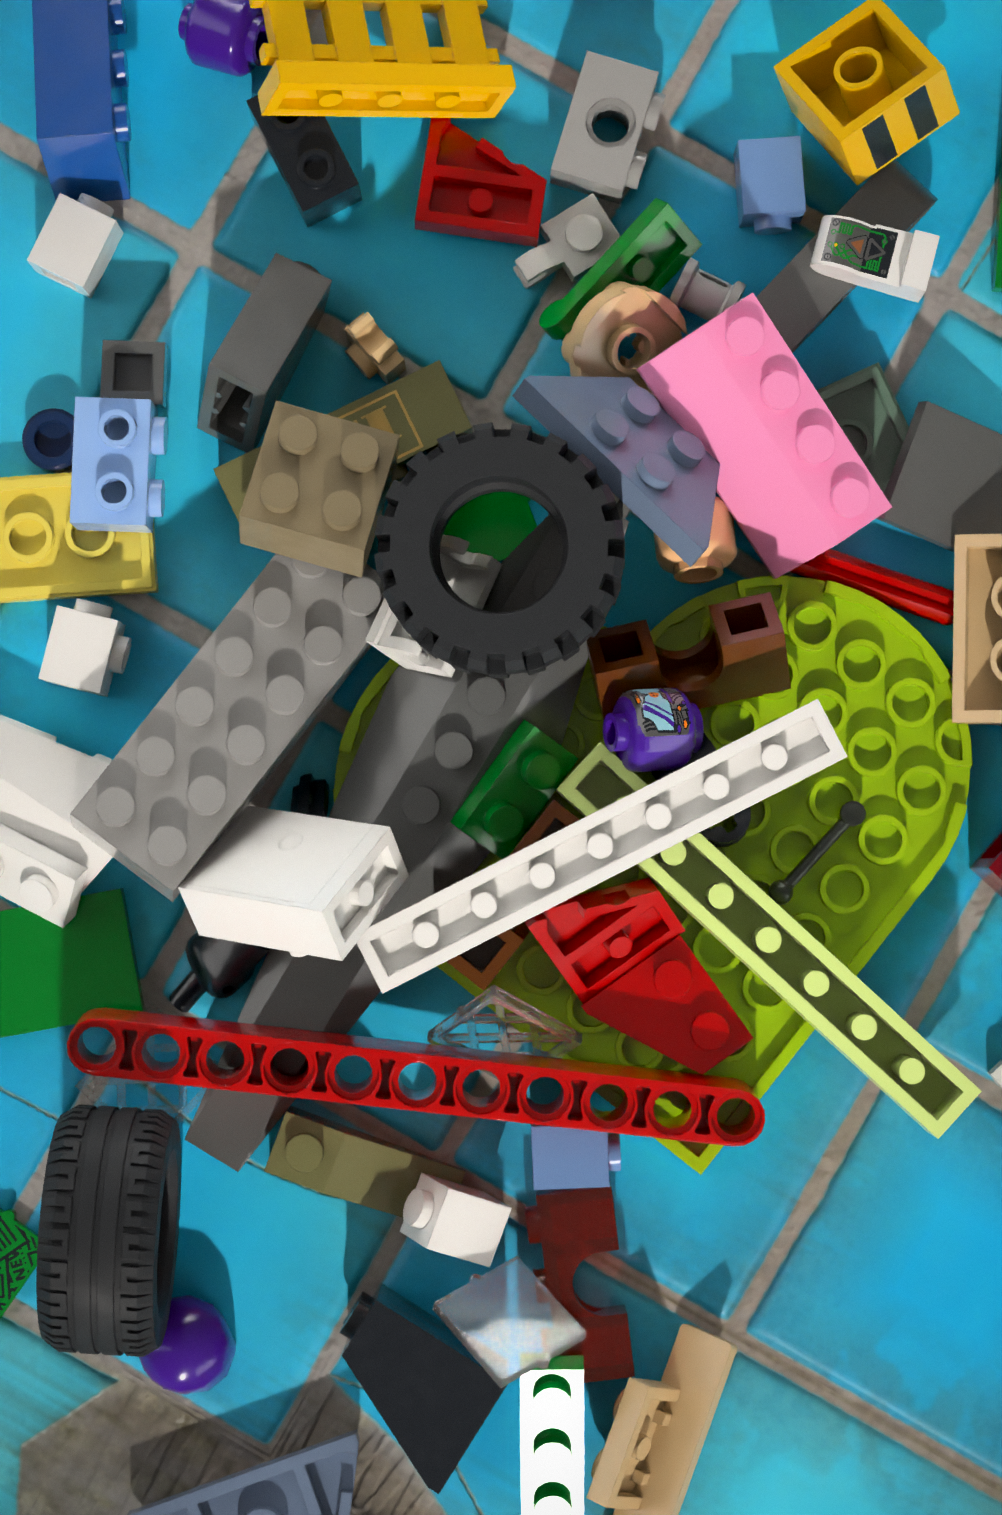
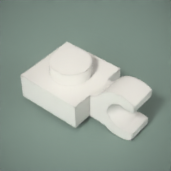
M592 193L543 223L540 227V232L547 243L539 245L518 257L514 261L516 266L513 267V270L525 289L534 286L562 267L570 280L574 282L584 276L616 242L620 234Z

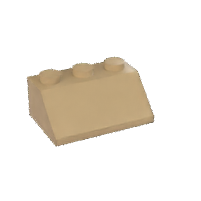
M1002 534L955 535L952 723L1002 726Z

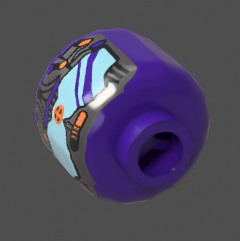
M677 688L634 689L623 692L615 703L613 713H608L603 723V738L606 748L610 752H615L624 767L631 772L681 769L692 758V754L699 751L703 742L704 729L701 712L698 706L690 703L688 697Z

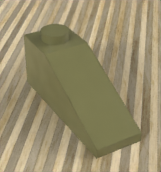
M290 1106L284 1115L264 1172L333 1197L403 1218L405 1201L408 1195L416 1188L421 1172L461 1184L466 1170Z

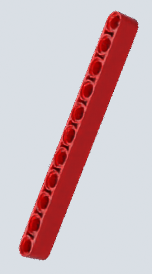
M106 1007L94 1008L84 1013L70 1032L67 1041V1052L72 1064L81 1072L94 1076L724 1146H744L754 1141L762 1132L765 1124V1111L753 1088L745 1081L732 1077ZM90 1027L107 1029L115 1039L116 1049L108 1055H97L90 1052L83 1042V1032ZM155 1034L171 1036L180 1047V1055L171 1062L157 1061L147 1051L146 1040ZM221 1041L235 1043L244 1054V1062L234 1069L220 1068L213 1063L209 1049ZM287 1048L299 1050L305 1055L308 1061V1068L297 1076L281 1074L273 1064V1057L277 1052ZM353 1055L363 1057L369 1062L372 1073L366 1080L360 1083L346 1082L336 1071V1065L341 1059ZM420 1062L433 1069L436 1075L434 1082L423 1090L409 1089L399 1078L401 1071L411 1063ZM476 1070H487L498 1078L499 1083L492 1094L486 1097H475L465 1091L463 1087L464 1079ZM540 1077L553 1078L562 1086L560 1095L549 1104L535 1103L526 1094L528 1086ZM604 1084L617 1085L624 1090L622 1103L611 1111L597 1110L590 1104L592 1093L596 1088ZM668 1091H677L687 1097L685 1109L674 1118L660 1117L653 1109L658 1097ZM732 1098L746 1100L749 1103V1112L742 1122L736 1125H726L717 1120L719 1107L725 1101Z

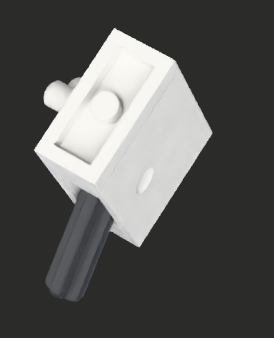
M312 773L305 774L300 777L299 785L293 787L290 812L247 806L178 886V889L200 936L289 951L290 955L294 957L311 955L343 961L409 877L391 828L388 826L328 818L329 784L325 779L315 780Z

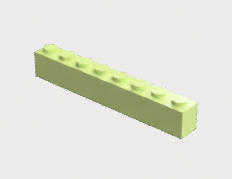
M599 742L556 789V792L585 818L642 789L647 784L634 772L627 770L622 761L610 752L605 745ZM697 833L636 864L932 1136L939 1139L982 1092L701 833Z

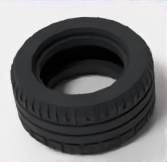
M77 1105L60 1115L55 1125L42 1191L37 1248L36 1294L38 1325L41 1338L58 1352L76 1353L79 1351L82 1354L96 1355L102 1352L103 1355L121 1356L125 1353L126 1356L144 1357L158 1349L163 1343L173 1293L181 1200L180 1130L177 1120L164 1110L145 1109L142 1111L141 1108L131 1107L119 1109V1107L99 1106L97 1108L93 1105Z

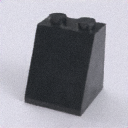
M381 1283L373 1297L362 1291L343 1322L344 1325L339 1332L347 1337L342 1357L427 1487L439 1494L508 1385V1363Z

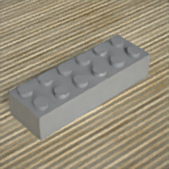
M275 554L70 813L72 827L170 901L174 902L180 894L178 886L250 804L372 645L367 643L365 639L385 598L383 595V585L377 571L366 564L363 577L361 578Z

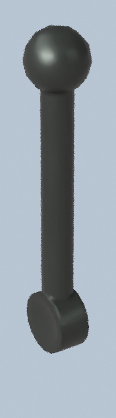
M850 801L841 807L840 819L784 880H776L770 885L768 892L770 898L780 905L786 904L791 900L795 885L849 826H856L864 821L866 811L861 803Z

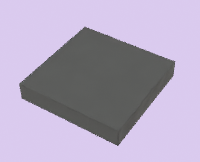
M929 401L918 402L884 492L892 508L876 519L954 552L955 535L1001 534L1002 434Z

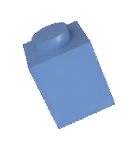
M801 136L738 140L733 157L739 228L754 227V232L757 235H777L791 231V224L801 223L806 212Z
M531 1124L534 1190L610 1187L609 1171H621L619 1134Z

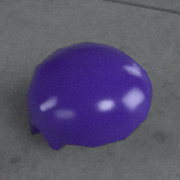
M192 1295L173 1297L171 1299L170 1313L162 1345L150 1354L139 1357L147 1375L163 1389L183 1395L209 1391L228 1375L236 1352V1341L231 1334L224 1315L214 1305Z

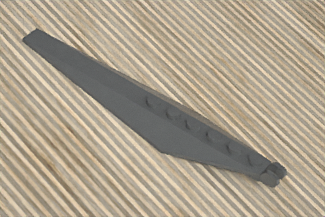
M619 499L616 506L620 520H622L625 537L629 523L626 518L631 510ZM550 514L501 562L502 567L482 610L511 612L522 609L540 599L552 586L560 570L563 545L559 529ZM586 641L579 647L580 651L565 662L561 659L546 666V671L529 676L526 672L511 674L510 678H490L488 674L472 672L471 675L455 669L451 678L405 669L401 665L393 672L328 818L390 827L406 866L409 877L370 926L471 876L490 853L487 848L462 832L450 821L524 719L562 746L588 660ZM357 943L343 961L311 955L294 957L290 955L289 951L271 948L265 957L237 1022L347 1034L381 990ZM228 1041L217 1066L223 1069H234L244 1062V1054L241 1048L235 1043ZM293 1048L283 1049L273 1057L275 1068L286 1076H297L308 1068V1061L305 1055ZM207 1088L184 1140L239 1172L296 1098Z

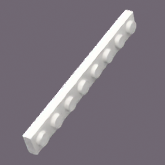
M816 699L370 926L358 940L357 945L383 994L848 756L821 703Z

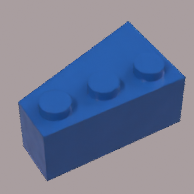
M32 0L36 136L55 200H57L60 193L76 201L81 193L90 195L102 202L131 199L126 141H131L132 138L131 120L128 104L123 103L122 87H129V71L125 49H118L117 35L127 33L124 0Z

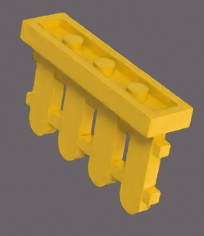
M249 0L250 8H262L268 43H263L259 49L261 65L272 66L257 93L262 116L495 118L516 88L512 65H499L498 49L486 48L479 14H483L487 9V0ZM305 9L321 10L328 44L311 43ZM364 11L380 12L386 46L371 45ZM422 13H437L444 47H429Z

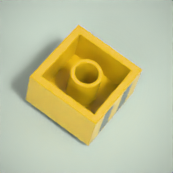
M882 0L865 1L773 66L791 112L857 186L960 114L946 68Z

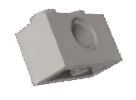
M591 51L586 52L550 173L551 184L588 195L593 193L597 198L621 204L625 187L638 189L648 155L647 153L637 151L643 128L656 130L666 96L665 94L655 92L659 72ZM603 118H615L623 123L627 134L617 142H605L595 135L593 126Z

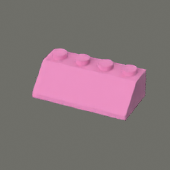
M754 293L740 299L636 369L659 402L661 408L685 431L698 437L703 443L705 450L720 463L716 492L773 579H777L841 543L892 508Z

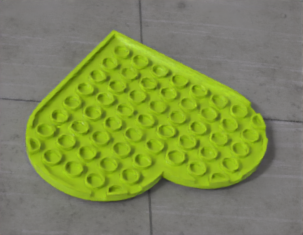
M782 575L777 579H773L772 576H760L739 580L691 599L670 613L650 631L653 643L659 648L670 651L688 649L699 643L709 631L710 614L708 605L771 592L785 634L791 689L699 709L702 715L704 733L715 749L718 750L818 699L848 757L750 806L751 821L744 837L738 843L729 847L716 848L769 896L770 885L776 880H784L840 819L841 807L850 801L861 803L866 811L864 821L859 825L849 826L795 885L791 900L786 904H778L857 976L934 878L947 859L958 837L967 810L966 801L969 792L970 769L973 766L968 724L952 723V682L950 680L952 677L936 651L916 628L881 601L857 589L829 580L825 582L812 578L791 577L788 575ZM589 657L562 743V747L579 759L561 784L599 742L605 745L603 719L594 690ZM392 659L372 679L359 698L348 720L340 742L336 764L335 785L333 789L334 803L390 677L400 666ZM634 772L647 785L656 781L651 772ZM555 791L523 837L553 800L579 820L584 817ZM734 815L709 828L712 830L717 826H722L727 833L735 829L732 824ZM490 851L473 874L502 859ZM634 865L575 896L641 880L649 876L637 865ZM650 878L686 931L680 934V936L753 1036L752 1040L704 1074L732 1077L745 1081L753 1088L760 1100L815 1029ZM531 931L484 991L447 961L437 966L553 1058L700 1074L586 1014L581 1007V1000ZM604 1084L595 1090L596 1093L615 1108L623 1101L624 1090L617 1085ZM677 1091L665 1092L655 1101L654 1112L663 1118H674L685 1109L687 1097ZM732 1098L725 1101L719 1107L717 1120L726 1125H736L742 1122L748 1115L749 1103L740 1098ZM655 1138L700 1175L724 1146Z

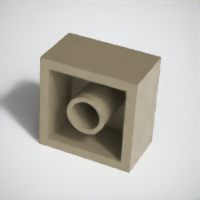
M276 400L239 514L240 544L362 578L375 538L378 515H382L386 502L385 496L390 488L397 466L400 435Z

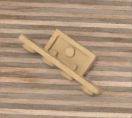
M682 1324L661 1381L629 1377L626 1388L622 1390L615 1401L613 1408L614 1421L605 1446L594 1460L591 1471L593 1480L586 1496L587 1499L605 1508H615L613 1515H679L737 1352V1346L734 1343L694 1325Z

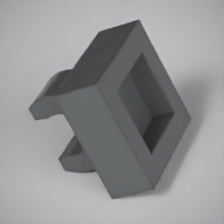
M103 340L100 398L151 399L157 408H165L167 344L165 342Z

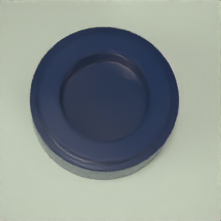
M50 408L36 413L26 423L22 434V444L27 457L37 467L52 473H60L72 469L74 416L65 410Z

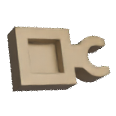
M363 312L344 328L347 339L352 344L345 350V353L367 379H371L377 373L389 385L406 370L405 359L397 351L399 349L398 346L382 332L369 312Z

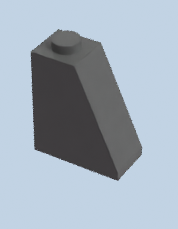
M278 253L274 255L209 363L197 424L198 429L246 453L256 449L269 424L276 400H281L324 314L332 283L331 279L319 274L315 268L307 263L292 261Z

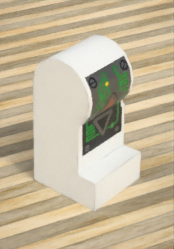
M825 215L821 220L810 267L814 271L831 278L919 303L927 289L940 236L919 230L910 233L879 224L873 226L845 216Z

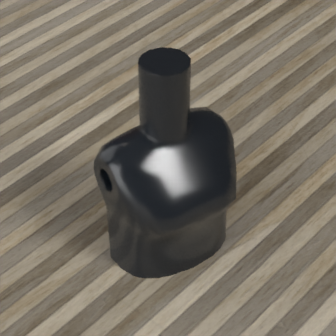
M198 932L189 938L185 948L192 970L169 996L171 1004L179 1011L187 1013L205 992L214 998H227L233 995L253 976L255 966L271 948L200 936Z

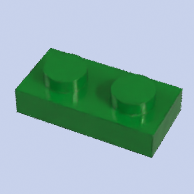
M524 719L450 822L499 858L504 859L510 855L579 758Z

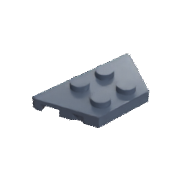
M528 376L525 378L512 396L550 433L567 441L568 448L578 456L584 454L596 466L597 474L603 483L608 484L611 491L690 567L694 565L709 547L720 463L705 450L700 439L694 434L685 431L660 407L657 399L649 391L639 387L630 377Z
M356 1429L141 1506L130 1510L127 1515H351L360 1441L358 1431Z

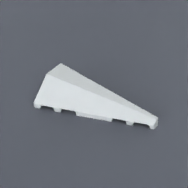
M0 714V823L88 868L82 889L83 892L113 857L72 827L70 813L113 759L99 753L92 757L57 743V737Z

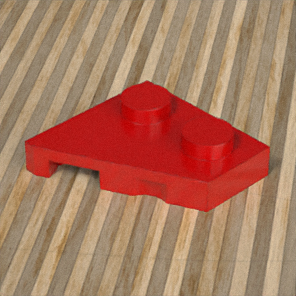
M431 118L416 208L415 229L537 247L547 180L523 164L512 163L504 156L501 149L484 138L477 141L453 125L451 118Z
M649 877L574 896L524 921L583 1004L686 931Z
M680 935L590 1000L581 1004L586 1014L701 1075L753 1039L751 1033Z

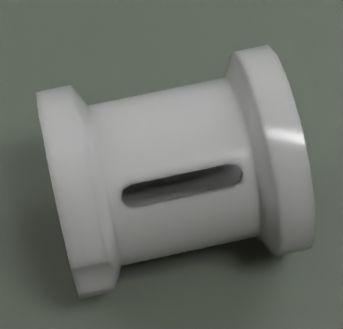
M690 257L671 294L670 300L678 308L681 307L709 321L739 301L747 285L740 281L732 285L699 269V261Z

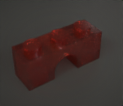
M611 1184L610 1187L535 1190L537 1205L525 1206L529 1244L542 1243L545 1268L532 1269L537 1307L550 1306L552 1330L540 1332L543 1356L583 1355L584 1383L635 1377L625 1304L607 1307L593 1306L582 1300L573 1287L575 1270L586 1257L599 1252L619 1250Z

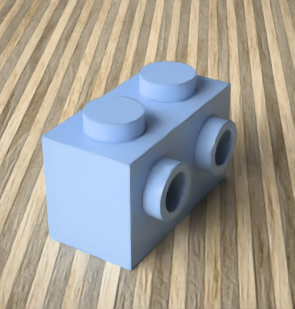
M75 397L70 523L77 530L153 533V517L164 516L165 482L162 479H155L156 455H166L168 422L167 417H158V409L151 399Z

